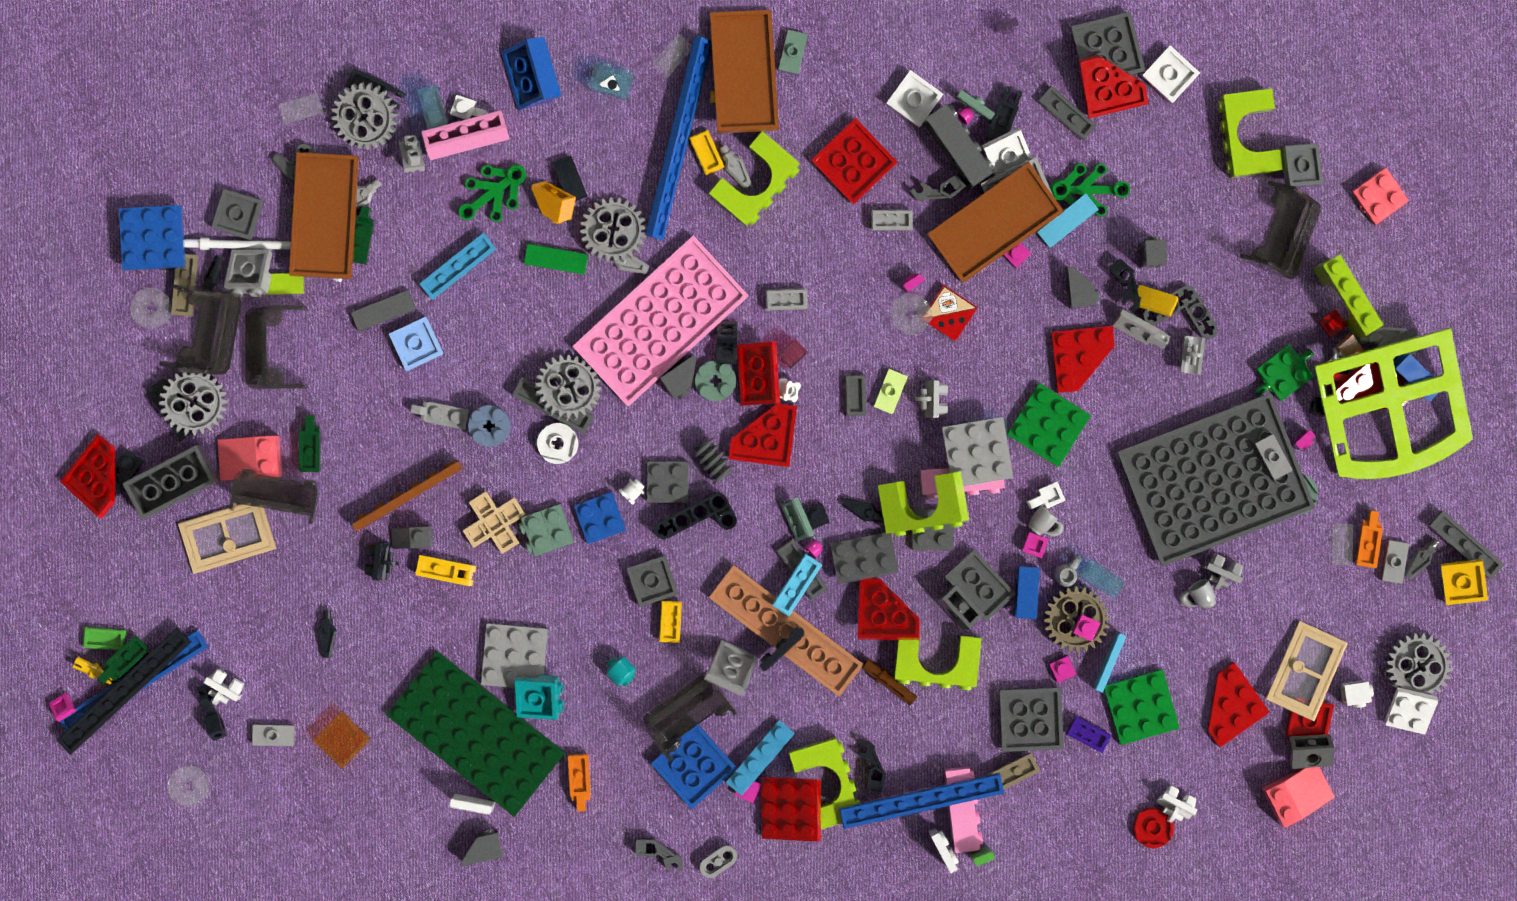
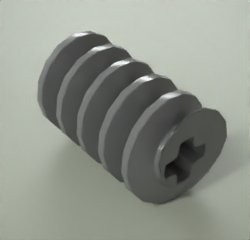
M709 438L693 450H698L694 455L695 457L702 456L699 461L700 464L707 463L704 471L712 470L708 476L709 478L716 476L713 484H716L731 474L730 470L733 468V465L725 466L728 458L721 459L724 452H716L719 445L712 446L714 438Z

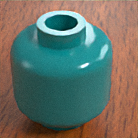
M624 656L618 659L613 657L606 664L608 667L606 676L618 687L622 685L626 687L636 677V667Z

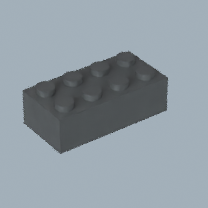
M946 104L928 116L923 124L967 188L971 190L993 173V165L987 157L983 158L980 153L982 149L975 140L972 142L968 136L970 132L966 125L959 123L957 120L958 114L952 106L949 108Z
M196 445L124 482L123 485L141 520H147L220 481L202 446Z

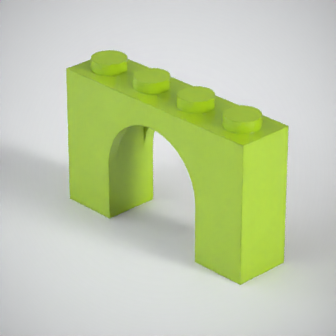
M1272 88L1225 94L1218 101V111L1222 113L1223 121L1220 122L1221 132L1225 133L1226 140L1223 141L1224 153L1228 155L1226 171L1228 174L1230 173L1231 178L1274 173L1283 170L1281 149L1252 152L1242 146L1237 136L1238 124L1245 115L1269 112L1275 109Z
M763 131L749 146V149L768 165L772 176L769 187L759 195L747 196L737 191L722 178L709 193L710 197L745 227L749 224L752 226L760 218L758 213L762 208L767 210L773 203L771 198L774 194L777 193L779 195L787 186L785 184L786 180L789 177L793 179L800 171L798 168L800 163Z
M1341 254L1328 258L1312 268L1322 286L1330 285L1344 302L1350 316L1344 321L1355 338L1367 336L1384 325Z
M961 471L934 476L938 505L935 512L929 518L919 517L910 509L904 481L878 485L886 534L893 533L894 537L906 535L908 530H912V533L915 534L925 532L924 528L931 527V530L934 531L944 529L943 525L950 524L951 528L963 526L962 522L968 521L969 516Z
M959 635L956 662L948 671L943 673H931L921 666L918 659L919 640H897L894 679H898V683L901 684L919 681L918 685L931 686V683H939L941 688H951V685H959V689L971 690V687H977L982 638Z
M836 737L789 751L795 773L817 766H825L834 770L840 778L838 795L831 802L821 805V829L842 823L839 808L860 804L859 799L855 800L853 792H856L854 781H849L847 773L851 772L848 761H843L841 753H844L842 742L837 741Z

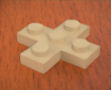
M487 491L469 502L480 519L463 530L473 548L490 537L502 554L520 543L509 525L526 515L515 497L497 508Z

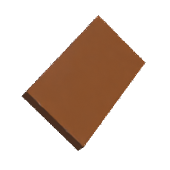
M771 10L710 12L717 133L779 131Z
M296 152L289 276L352 280L359 156Z
M1027 161L927 232V234L962 283H964L1064 211L1030 162Z

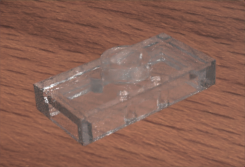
M678 33L653 62L652 66L668 79L691 52L692 44Z
M318 93L278 105L284 125L324 114Z
M1331 524L1330 565H1352L1353 524Z

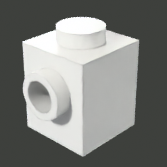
M1361 680L1340 684L1344 705H1354V708L1365 707L1366 703L1372 702L1371 697L1374 696L1372 685L1368 681Z

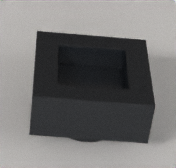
M823 503L804 510L812 530L830 523Z

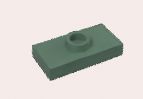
M788 30L779 71L795 75L799 74L808 34Z
M961 90L956 97L957 101L969 107L987 122L995 115L993 111L984 106L985 102L977 96L973 98Z
M798 497L781 504L797 542L814 535Z

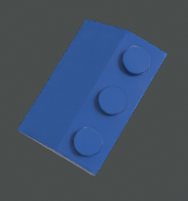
M545 37L526 39L501 51L518 110L544 104L562 96Z

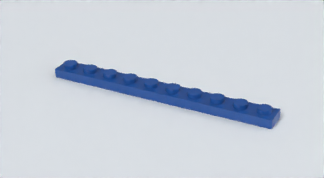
M700 36L694 37L691 46V54L686 66L684 82L681 86V94L671 127V135L666 147L667 151L662 164L650 219L647 224L646 236L663 241L712 46L711 41Z

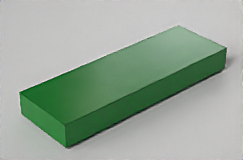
M527 244L524 264L585 275L588 254Z

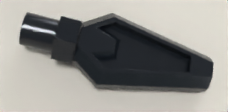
M218 254L215 255L204 276V285L201 287L202 293L199 298L203 301H208L209 295L214 290L212 288L218 282L223 257Z
M845 498L842 506L862 521L872 520L875 523L880 522L884 524L882 512L876 511L872 503Z
M323 610V618H321V625L317 629L322 658H331L337 629L333 625L331 610Z

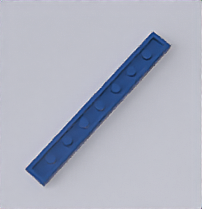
M199 630L187 636L192 643L144 688L209 647ZM120 680L76 707L74 713L61 720L60 723L67 731Z
M1000 773L846 806L839 808L843 829L1005 793Z

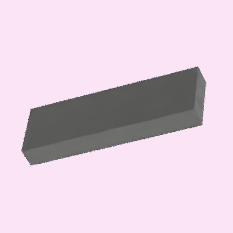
M1052 85L1037 101L1082 141L1097 126Z
M407 290L353 311L351 314L358 332L417 309L410 291Z
M793 538L776 550L791 572L794 571L804 555ZM817 573L805 592L813 600L826 591L828 587Z

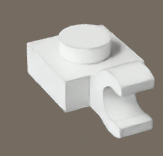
M456 95L450 115L466 120L472 118V116L478 117L488 114V112L475 108L476 101Z
M1054 482L1039 489L1040 496L1026 502L1029 509H1033L1041 504H1044L1045 508L1048 509L1065 501L1058 482Z

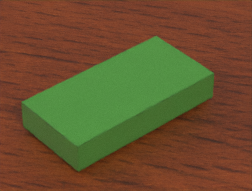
M84 627L83 648L119 651L126 645L127 630Z
M989 846L970 853L976 866L992 861L995 858Z

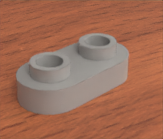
M723 845L705 857L700 863L701 874L706 878H714L732 866L737 860L736 849L731 845ZM730 852V858H724L723 853ZM712 863L714 865V868L712 870H708L706 868V865Z

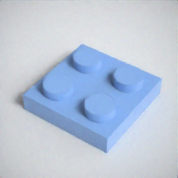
M427 317L389 334L406 371L444 354Z

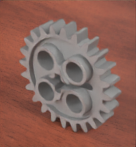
M361 82L359 88L356 84H353L351 89L348 87L344 89L345 94L342 92L338 94L341 100L337 99L334 101L338 107H334L332 111L337 113V115L331 119L337 120L338 123L333 127H340L341 130L337 135L344 134V142L350 139L351 147L358 143V149H361L364 144L367 150L371 148V144L374 148H377L379 143L382 145L386 143L385 138L388 140L392 138L389 132L394 133L396 131V128L392 125L399 123V121L393 119L399 115L398 112H393L397 104H390L393 97L386 98L387 90L382 93L379 92V85L373 89L372 83L365 87L364 82ZM364 97L371 100V107L364 104ZM348 108L355 112L354 118L348 115ZM367 113L368 117L364 119L362 115ZM376 114L382 116L383 124L376 121ZM359 126H364L366 128V135L362 134L359 131Z
M610 197L609 203L602 199V205L595 202V210L588 208L590 215H583V219L587 222H581V227L585 228L580 230V235L585 236L582 238V243H588L585 246L586 250L593 249L591 256L599 254L598 261L605 257L606 263H609L611 258L617 264L618 258H621L624 263L625 256L632 259V251L639 253L637 246H644L643 241L640 239H646V234L642 233L647 231V226L642 225L645 223V218H639L641 211L634 212L636 205L628 207V200L621 204V198L614 202L613 198ZM617 213L618 219L616 223V231L614 233L613 245L611 248H609L608 245L611 238L610 230H612L613 228L614 215ZM607 215L611 220L604 223L600 220V217ZM628 219L631 221V224L629 226H622L620 221ZM598 235H605L607 240L598 242L596 237ZM623 238L627 241V244L619 246L616 244V241Z
M559 355L558 362L552 358L550 364L545 362L544 369L540 368L538 372L540 375H537L535 378L539 382L534 386L535 389H538L535 396L541 397L538 404L545 403L543 410L550 409V416L557 413V419L565 415L566 421L569 420L570 416L577 420L578 414L584 418L586 415L585 411L590 414L592 407L597 405L595 400L600 398V395L597 393L602 388L596 385L601 380L594 379L597 373L590 372L591 366H584L585 360L579 363L578 356L575 357L574 361L571 360L570 355L566 357V360ZM567 372H573L576 378L569 377ZM555 380L559 386H552L549 381ZM577 389L584 390L586 395H580ZM559 398H566L569 404L561 403Z
M191 369L190 375H187L184 370L183 377L181 378L175 374V382L168 379L170 387L163 386L164 391L167 393L160 394V397L165 399V401L159 402V405L165 407L160 413L167 414L164 421L171 420L170 428L176 425L177 433L183 429L185 436L189 431H192V435L195 437L196 431H200L201 435H204V429L212 432L211 425L219 426L216 420L224 419L220 412H226L227 409L222 407V405L227 404V400L221 399L226 396V392H219L223 385H215L217 378L211 381L209 380L210 373L203 377L202 370L199 371L198 375H195L194 370ZM192 385L195 391L187 394L184 392L183 387ZM178 393L181 394L183 397H185L186 399H188V400H190V401H193L194 399H196V400H197V404H198L199 406H202V407H204V408H208V409L210 410V412L204 411L202 408H200V407L197 406V405H194L193 407H190V402L187 401L186 399L177 397V394H178ZM205 394H209L213 397V401L206 404L202 401V397ZM180 402L184 404L185 409L178 412L174 410L173 405ZM200 412L204 418L197 422L192 419V414Z
M1412 633L1411 639L1408 635H1404V642L1397 639L1399 646L1391 645L1394 652L1387 653L1391 660L1385 661V663L1390 665V668L1385 669V671L1391 673L1387 679L1395 680L1391 686L1394 688L1399 686V688L1424 694L1428 693V695L1434 696V690L1440 693L1441 689L1439 686H1447L1444 679H1451L1447 672L1453 671V669L1448 667V664L1453 663V661L1446 658L1451 653L1443 652L1446 645L1438 646L1440 639L1433 641L1432 635H1428L1425 638V633H1420L1419 638L1416 633ZM1422 646L1425 652L1423 656L1418 657L1417 649ZM1407 659L1409 665L1406 669L1403 670L1401 668V662L1402 660ZM1417 662L1422 663L1420 665L1421 670L1416 669L1418 667ZM1435 662L1437 670L1431 673L1429 667L1431 663ZM1411 672V673L1408 675V677L1405 678V674ZM1420 675L1421 683L1415 686L1413 679L1415 676Z

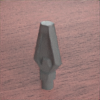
M275 154L272 158L274 164L289 181H295L296 162L282 155Z
M1433 538L1424 548L1415 551L1404 572L1408 579L1411 580L1432 563V555L1436 552V547L1440 542Z

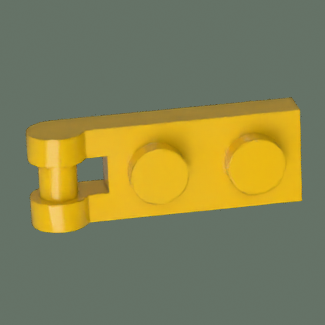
M419 555L415 575L472 586L474 581L472 580V575L476 571V566ZM459 569L465 571L464 578L458 577Z

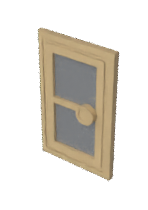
M261 498L178 523L193 574L277 549Z
M1299 621L1266 696V700L1315 721L1348 643Z

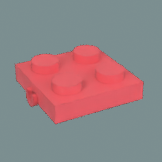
M1383 168L1351 191L1360 204V210L1367 214L1373 225H1377L1409 201L1401 190L1400 185L1397 184V180L1392 177L1387 168Z

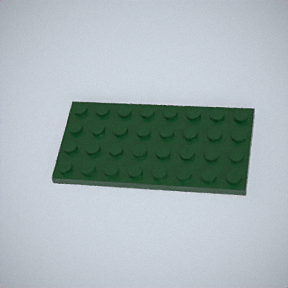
M439 651L433 655L386 714L387 717L513 817L517 815L566 753L524 718L517 717V713Z

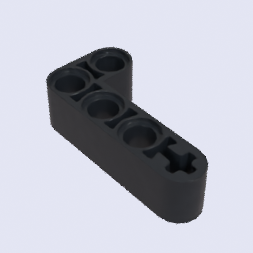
M715 493L658 522L654 532L658 538L668 539L715 515L723 529L730 530L737 524V518L727 497L722 493ZM716 496H721L725 501L721 508L714 507L712 503ZM699 505L704 506L706 509L705 516L697 517L694 513L695 507ZM728 514L733 517L734 522L731 526H725L722 523L724 515ZM679 515H685L688 519L687 525L679 526L676 523V518ZM672 519L677 531L674 532L673 528L667 531V535L659 534L660 525L663 524L666 527L670 525L668 520Z

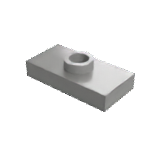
M871 210V231L913 230V210Z
M807 289L766 290L767 311L807 310Z
M1274 434L1254 443L1273 480L1293 471Z
M1387 541L1381 580L1403 584L1409 549L1408 543Z
M253 724L252 745L294 746L295 725Z

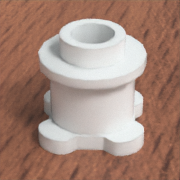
M780 378V398L785 401H797L798 390L801 387L800 383H792V381L785 378Z
M629 479L630 482L623 489H619V492L632 505L641 493L644 494L642 490L644 486L637 479L634 481Z

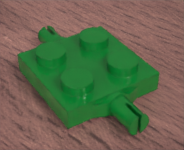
M1287 344L1259 365L1256 370L1260 374L1263 384L1254 390L1257 393L1256 395L1260 397L1269 390L1274 393L1279 401H1283L1314 377L1305 363L1306 360L1314 355L1312 350L1308 348L1299 355L1290 344Z

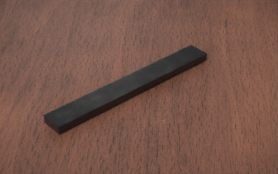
M177 627L56 741L72 755L188 647L192 641Z

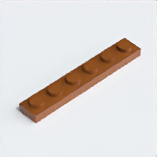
M452 460L443 466V471L437 473L435 470L425 476L427 480L421 484L417 481L408 486L409 491L404 494L400 491L391 496L389 503L384 505L381 502L372 508V513L366 515L364 512L354 518L356 522L352 524L354 530L359 531L451 477L464 469L460 461L455 463Z

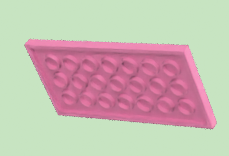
M693 235L575 343L573 348L629 407L748 298L749 295Z

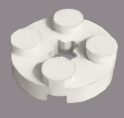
M553 423L546 426L540 432L537 439V448L540 455L546 461L553 464H562L570 461L575 456L578 450V438L575 431L568 425ZM557 437L561 438V442L564 443L563 447H559V450L555 449V445L552 444V441H556Z

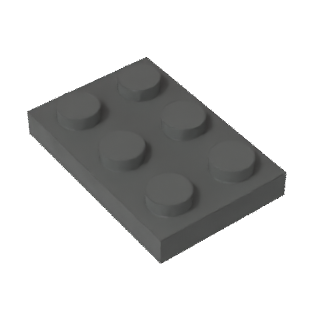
M881 533L830 543L838 584L899 572L891 533Z
M975 549L944 576L952 586L957 585L984 614L982 618L986 622L1016 595Z

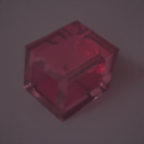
M793 338L777 354L779 357L777 360L784 369L788 367L791 370L809 352L796 338Z

